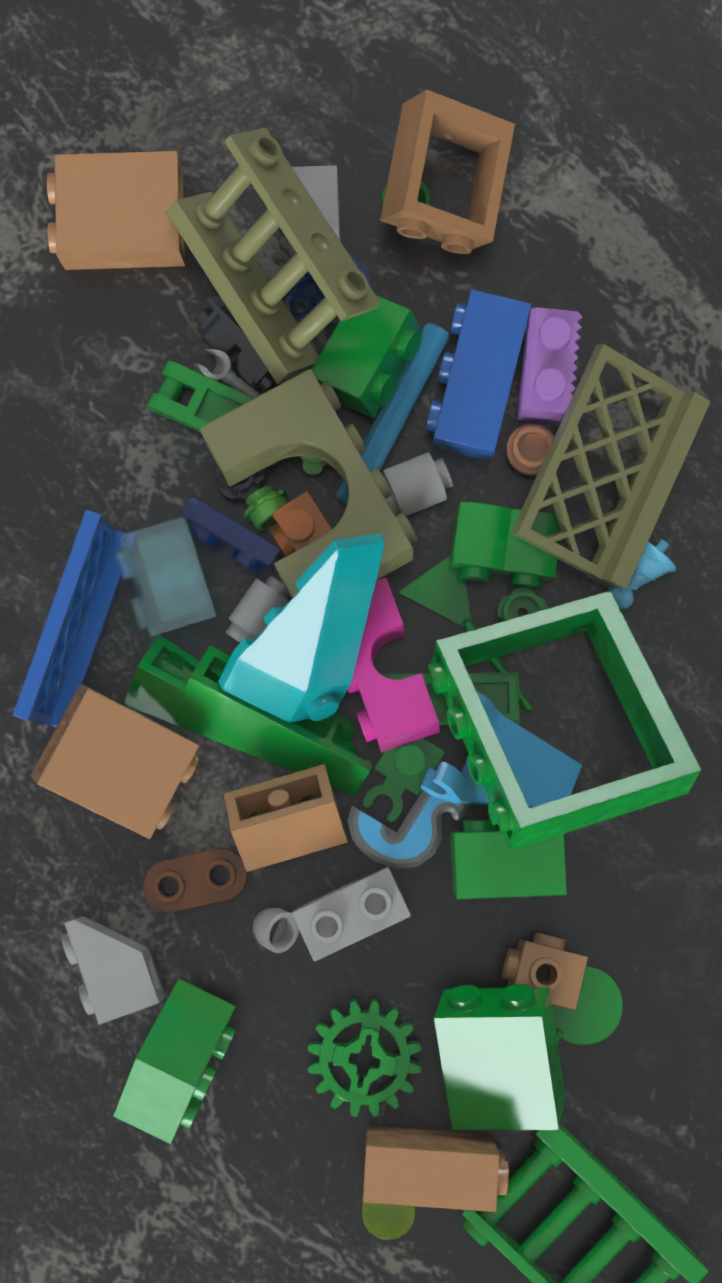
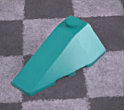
M382 534L333 540L295 582L299 590L298 594L282 608H271L263 617L267 627L254 642L252 639L244 638L234 649L218 680L222 690L288 723L305 719L320 721L334 714L352 683L386 542Z

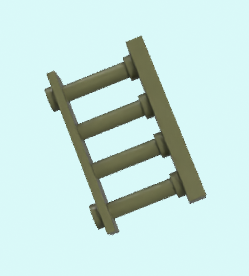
M267 128L233 134L226 139L225 144L239 165L214 194L213 192L176 200L166 213L275 382L279 384L309 369L312 370L319 355L310 341L337 315L341 321L373 311L381 303L369 286L367 278L359 271L289 164L278 142L272 138ZM252 184L267 209L241 237L226 212L249 185ZM280 227L296 253L269 280L254 255ZM309 271L325 297L297 323L282 298Z

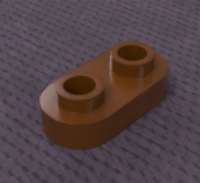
M217 848L158 862L146 874L144 893L148 902L160 911H181L232 899L244 889L248 879V872L245 869L240 854L228 848ZM216 865H224L230 872V879L224 885H219L212 880L211 872ZM166 876L174 877L178 881L179 889L174 896L165 895L161 890V881Z

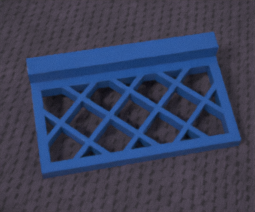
M86 510L13 716L57 727L79 684L86 685L137 541L134 536L117 531L101 514Z

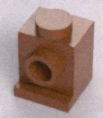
M308 491L274 511L272 515L276 523L267 528L285 557L322 538L332 530Z

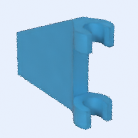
M477 692L528 807L532 808L570 796L582 764L502 715L486 696ZM467 760L462 772L446 762H441L437 770L429 768L420 785V788L426 793L455 804L488 806L490 803L483 785L477 786L472 780Z

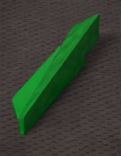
M158 635L137 667L125 698V704L128 707L293 772L325 764L332 787L352 795L358 793L372 768L370 760H364L359 757L351 741L354 729L347 716L336 711L330 717L320 721L305 719L288 723L222 690L218 680L230 655L210 645L202 659L198 661L166 638Z

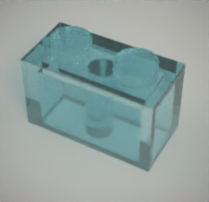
M185 516L124 534L120 538L122 548L115 550V556L123 579L132 578L138 598L131 599V607L139 629L148 628L150 637H154L216 617Z

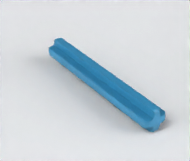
M427 323L424 326L418 353L411 361L406 362L397 378L396 389L391 400L387 404L382 405L363 441L366 452L360 456L369 472L375 468H378L380 471L449 341V333L437 325ZM343 479L336 497L341 503L347 505L349 489Z

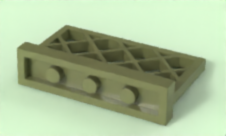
M605 344L596 345L511 534L587 574L586 578L601 586L627 589L711 401L696 392H683ZM605 363H608L618 369L624 391L604 398L599 377ZM634 379L640 382L641 385L635 386ZM651 389L665 397L657 417L645 421L638 393ZM590 396H591L592 402H591V403H588V401H589V399H590ZM626 398L633 426L614 433L607 405ZM595 409L602 438L583 444L577 425L583 413ZM636 433L641 453L635 464L624 468L616 440ZM569 443H570L571 449H569V450L566 451V449H567V447H568V445H569ZM605 445L612 473L593 479L585 452ZM574 456L581 484L561 492L556 471L561 461ZM615 480L620 499L615 510L603 514L595 487ZM547 491H549L550 496L545 498ZM584 492L591 519L571 527L564 499ZM553 504L560 531L544 537L533 531L531 527L539 509ZM594 527L599 546L590 562L580 556L574 535ZM563 539L565 547L555 542Z

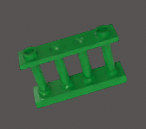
M561 1123L559 1130H534L535 1134L539 1137L534 1143L537 1149L508 1179L507 1195H497L496 1212L461 1210L462 1215L465 1217L461 1222L464 1229L482 1246H485L490 1241L532 1283H558L536 1261L591 1202L597 1205L601 1199L617 1212L612 1218L615 1224L561 1283H591L630 1240L636 1243L641 1236L656 1251L651 1256L654 1262L635 1283H665L669 1278L675 1281L680 1275L689 1283H699L709 1272L700 1257ZM564 1161L578 1175L573 1180L575 1188L520 1246L498 1223L552 1164L558 1167Z

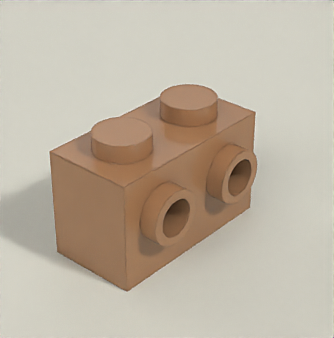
M325 764L224 793L230 830L247 872L347 843L338 803Z

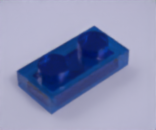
M192 496L181 512L184 520L191 524L187 533L212 548L217 540L235 550L231 559L256 574L261 567L273 573L276 569L274 563L283 557L280 548Z

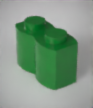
M461 501L457 506L449 567L459 569L460 578L489 582L491 574L511 577L510 585L541 589L542 581L550 582L555 578L558 559L511 534L521 509ZM545 512L537 513L531 527L533 531L544 537L560 531L556 515Z

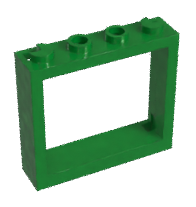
M611 591L436 641L432 662L428 664L433 677L431 687L436 694H443L449 708L447 710V719L450 730L457 740H463L469 753L467 763L472 780L477 786L483 785L490 801L488 811L492 825L498 824L501 833L504 832L511 850L688 794L701 772V768ZM586 631L653 769L529 808L465 666Z

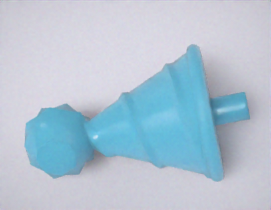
M661 539L656 546L650 542L647 543L627 589L608 588L607 592L611 591L619 609H625L632 605L634 600V592L632 590H638L639 587L676 570L674 563L664 554L669 547L667 542Z

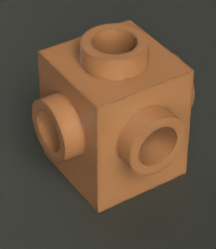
M535 932L533 942L519 939L517 949H508L503 965L502 979L509 980L508 986L525 984L532 988L550 987L552 1004L576 1010L588 957L565 951L566 940ZM546 964L547 974L545 978L538 981L536 971L539 966Z

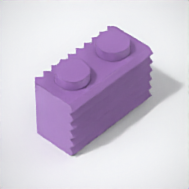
M531 308L525 331L517 421L560 426L576 389L573 385L577 379L575 377L578 369L576 363L579 358L577 352L580 348L577 344L581 338L578 334L581 330L579 324L582 319L578 311Z

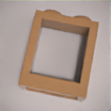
M427 89L404 102L380 221L396 226L397 232L403 236L415 239L428 237L442 242L441 247L444 250L457 254H469L473 249L493 242L515 124ZM430 135L480 153L467 219L417 201Z

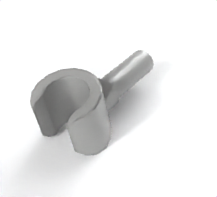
M204 349L216 359V367L213 372L210 373L207 368L200 364H193L194 371L208 378L221 380L227 386L229 385L233 389L253 398L261 395L230 369V359L221 350Z

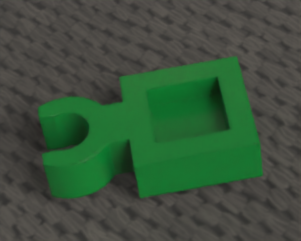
M424 738L385 751L374 770L387 778L382 785H377L367 792L363 805L369 808L378 795L389 796L393 802V808L386 820L392 823L402 812L403 801L401 795L404 790L407 789L419 796L422 792L420 785L429 768L436 769L445 751Z

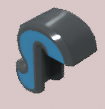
M422 790L397 832L353 805L347 822L352 840L373 861L397 870L419 867L435 854L442 840V813L449 812L453 819L460 820L465 817L471 804H455L434 797Z

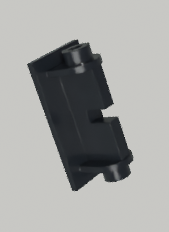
M209 296L206 301L214 308V311L208 307L197 316L195 322L200 326L198 332L216 350H221L227 355L238 346L242 351L232 361L231 366L254 390L260 388L264 393L272 390L277 383L220 296Z

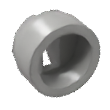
M266 908L256 916L253 922L252 930L255 939L261 946L274 953H282L288 950L298 937L299 928L291 913L284 909Z

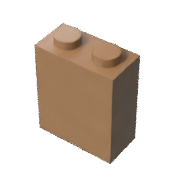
M178 151L55 155V173L47 174V194L49 203L55 204L56 222L48 223L47 236L50 253H56L65 270L185 266V241L166 213L176 200L184 198L183 167Z
M80 683L37 762L31 777L38 785L150 839L156 828L161 830L167 824L174 809V802L171 799L179 783L185 784L193 775L199 760V756L195 754L199 745L189 738Z
M367 1125L363 1203L496 1212L497 1195H507L508 1161H505L504 1150L497 1149L493 1134Z

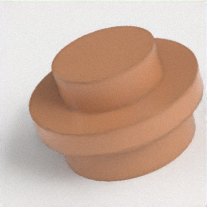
M526 424L517 428L509 437L506 446V454L511 466L524 475H537L554 439V435L547 428L538 424Z

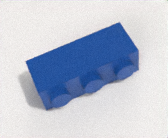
M471 289L467 305L457 303L450 331L452 334L460 335L455 354L449 352L444 354L438 382L447 384L443 403L432 402L425 430L435 433L432 448L489 462L492 461L531 308L530 303Z

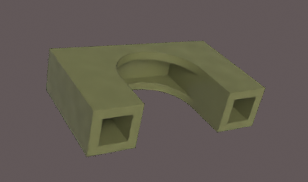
M311 369L199 428L208 449L230 487L277 461L294 456L319 459L332 466L346 482L349 489L348 504L343 517L335 528L322 538L274 563L277 573L291 599L299 592L295 582L333 540L381 533L386 542L377 579L412 561L413 547L411 543L417 541L415 532L403 513L394 516L385 499L392 496L379 469L375 468L369 472L360 455L366 452V448L353 424L344 427L335 411L341 408V404L332 386L327 380L319 384Z

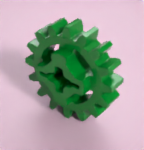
M351 999L350 1013L344 1015L335 1006L330 1012L334 1023L330 1026L319 1021L315 1029L323 1037V1041L309 1042L308 1051L319 1055V1059L308 1065V1072L311 1074L322 1073L323 1078L318 1082L315 1090L318 1094L329 1089L334 1092L331 1101L332 1108L336 1109L345 1100L350 1102L351 1116L357 1117L361 1105H368L373 1117L379 1116V1103L386 1100L394 1109L399 1107L396 1094L399 1089L410 1094L413 1092L414 1085L407 1078V1074L421 1073L422 1067L419 1062L410 1059V1055L421 1051L420 1041H407L406 1037L414 1029L413 1024L409 1021L398 1026L395 1021L399 1011L395 1006L384 1015L379 1013L378 999H372L368 1010H361L357 999ZM361 1023L360 1032L348 1040H334L344 1028L352 1024ZM380 1026L389 1031L395 1038L400 1053L385 1047L379 1037ZM370 1034L372 1056L379 1058V1061H370L368 1068L364 1069L363 1078L359 1079L358 1060L356 1057L350 1056V1054L360 1053L362 1045H365L367 1035ZM330 1062H333V1065L344 1068L351 1079L349 1088L337 1079L332 1071ZM382 1075H395L385 1086L374 1091H368L370 1083Z

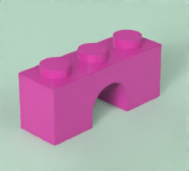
M386 577L376 580L352 683L348 688L349 694L356 691L360 692L365 710L356 712L366 742L376 739L381 753L440 732L439 721L421 673L405 679L393 680L382 676L374 667L376 655L382 647L405 638L404 625Z

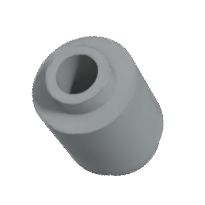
M429 452L383 470V477L392 496L385 500L394 515L403 513L405 516L443 502L447 500L445 489L453 486L443 459L439 458L433 461Z
M272 576L265 583L256 578L228 618L232 623L225 633L240 643L244 638L252 639L254 642L267 627L263 617L271 608H282L291 601V597L284 584Z

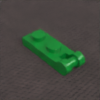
M167 361L161 374L165 378L158 394L152 393L146 407L162 417L174 420L201 433L199 428L255 398L176 362ZM183 387L194 391L188 406L176 402Z

